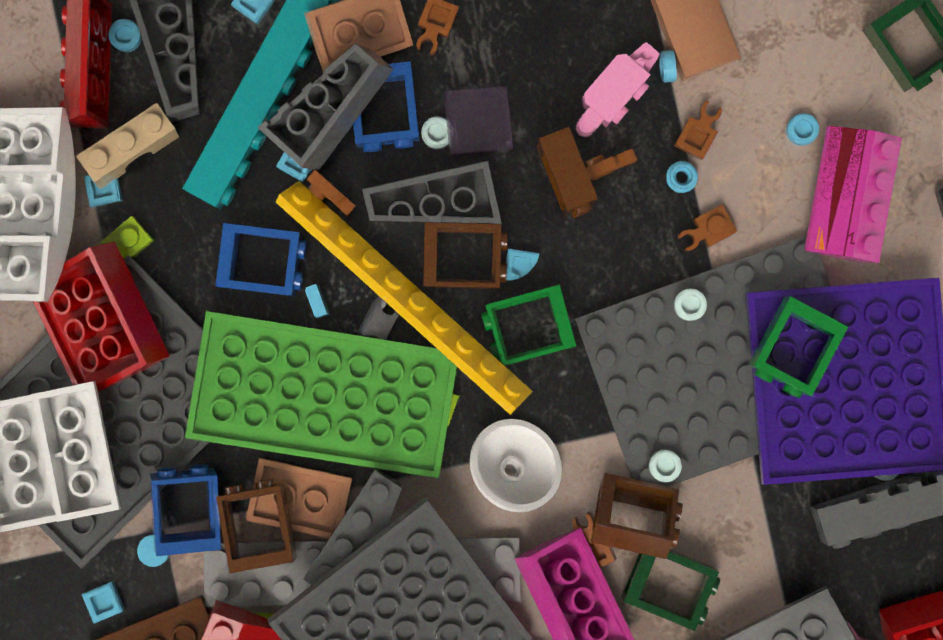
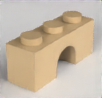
M156 103L76 157L98 188L102 189L126 173L125 168L134 159L147 152L155 154L179 138L174 126Z

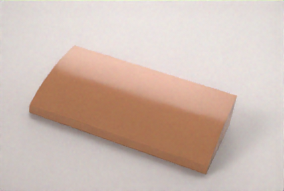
M651 0L669 50L674 51L676 68L681 81L741 59L719 0Z

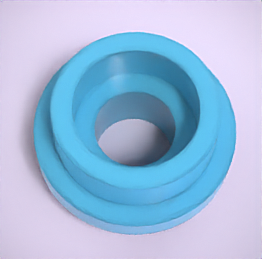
M686 161L674 163L666 173L668 186L678 193L690 191L695 187L698 180L697 170ZM678 172L686 174L687 180L685 183L677 181L676 174Z

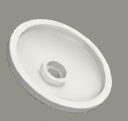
M505 419L492 423L478 435L471 449L470 470L473 480L483 496L499 508L511 512L535 510L547 503L554 496L560 485L562 465L558 450L545 432L529 422L518 419ZM505 468L511 470L512 476L506 474Z

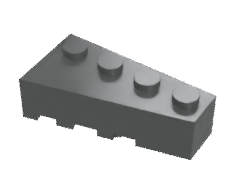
M130 0L169 121L175 122L200 114L193 0Z
M354 44L328 66L321 77L315 82L308 83L302 89L303 92L290 103L286 102L277 110L279 113L269 121L265 120L257 128L300 167L319 171L394 69L371 49Z
M488 161L362 189L369 221L502 224Z
M375 468L305 574L303 580L312 585L387 527L391 521L403 484L382 470Z
M930 471L908 474L810 506L821 542L827 546H832L833 549L850 545V540L861 537L863 539L873 538L880 535L883 531L904 528L912 523L942 516L943 472Z

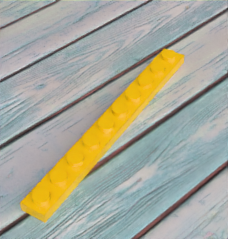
M298 181L279 194L276 203L510 415L532 393L530 388L325 203L316 197L304 184Z

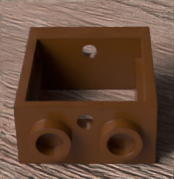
M567 127L539 138L536 148L563 215L571 214L574 219L591 212L590 210L593 209L592 205L598 198L570 128Z
M425 222L423 286L434 288L500 289V282H506L507 263H501V250L507 251V232H501V224ZM438 233L493 234L492 280L437 279Z
M604 473L598 491L591 542L666 559L671 547H677L680 529L675 528V522H679L683 503L678 502L679 489ZM613 501L664 512L661 534L611 524Z
M267 479L255 482L256 488L244 490L243 484L224 488L223 494L216 497L229 573L292 563L296 560L297 555L284 483L275 484V479ZM275 494L284 547L240 555L231 501Z

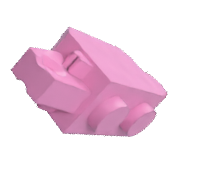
M645 42L630 56L627 54L617 55L588 88L582 97L583 108L586 109V112L577 122V128L575 129L579 134L578 136L589 137L601 123L605 127L611 121L617 125L629 111L625 105L633 97L638 100L649 88V85L645 82L650 76L649 71L660 55L651 45Z

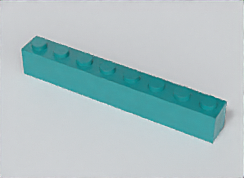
M286 0L184 184L183 190L220 210L223 205L228 206L236 193V189L233 188L239 177L244 178L251 166L249 158L254 149L258 151L266 139V135L257 127L265 120L269 121L279 113L277 110L281 108L279 103L284 94L289 96L296 85L297 79L294 78L299 67L304 68L312 55V51L309 49L313 44V40L304 13L341 0Z

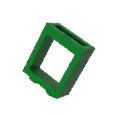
M560 285L485 305L487 311L481 313L485 330H492L495 342L489 343L492 355L497 360H500L504 366L576 346ZM548 297L560 342L507 356L495 311Z
M791 296L784 297L748 366L756 369L754 375L768 383H772L773 379L784 384L782 390L799 399L802 394L813 396L848 326ZM790 315L830 336L805 383L765 363Z

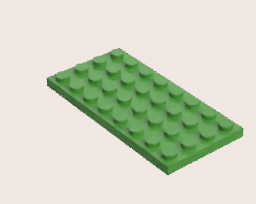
M206 311L185 438L439 478L457 366L437 348Z

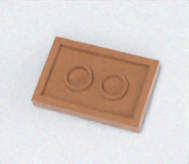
M341 0L304 13L323 74L328 66L354 44L371 49L379 57L413 46L400 0Z
M259 458L253 488H256L255 482L267 479H275V484L284 483L292 531L330 538L345 515L353 477ZM275 494L250 498L246 521L281 528Z

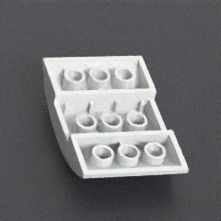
M63 107L0 108V301L48 302L65 263L74 219L76 173L72 134L67 112Z
M96 381L0 401V532L121 509Z

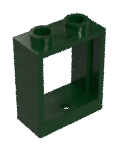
M905 0L862 30L904 92L912 87L919 91L933 81L930 75L939 69L943 73V57L912 77L882 32L915 10L943 52V17L931 0Z
M670 549L666 559L705 575L689 616L686 617L640 598L656 557L639 553L621 595L622 600L627 604L695 631L697 625H702L707 617L709 608L706 607L709 596H714L718 590L721 580L717 577L719 571L710 565Z

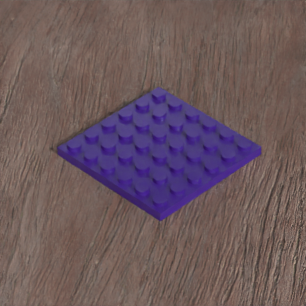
M940 278L746 293L751 359L784 297L791 296L848 326L813 396L802 394L800 399L782 390L784 384L773 379L772 383H768L755 376L756 369L752 368L761 484L769 485L943 471V313ZM790 315L765 363L805 383L830 336Z

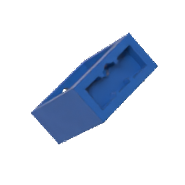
M411 61L389 64L394 70L385 81L405 80L410 130L363 135L362 116L360 114L353 126L355 144L357 148H363L364 152L381 151L382 145L395 144V149L414 147L413 142L420 141Z
M223 223L216 287L295 297L296 290L301 291L303 272L298 271L300 259H305L307 240H302L303 234L300 232ZM240 234L290 240L285 287L234 281Z
M199 464L189 467V470L176 471L174 467H164L157 469V473H150L153 541L156 556L221 550L220 520L216 500L218 496V482L215 469L209 468L208 465ZM207 481L209 530L162 535L160 485Z

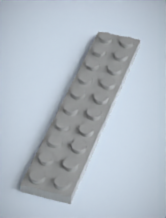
M519 536L456 537L504 602L521 601L520 570L514 559L520 555ZM283 540L238 541L240 555L282 548L284 543ZM294 540L297 555L294 562L236 573H229L224 542H221V550L204 552L205 606L213 607L215 600L232 606H280L288 604L311 586L303 578L328 540Z

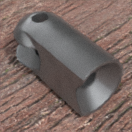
M376 294L357 332L366 337L387 340L400 314L390 305L387 308V303Z

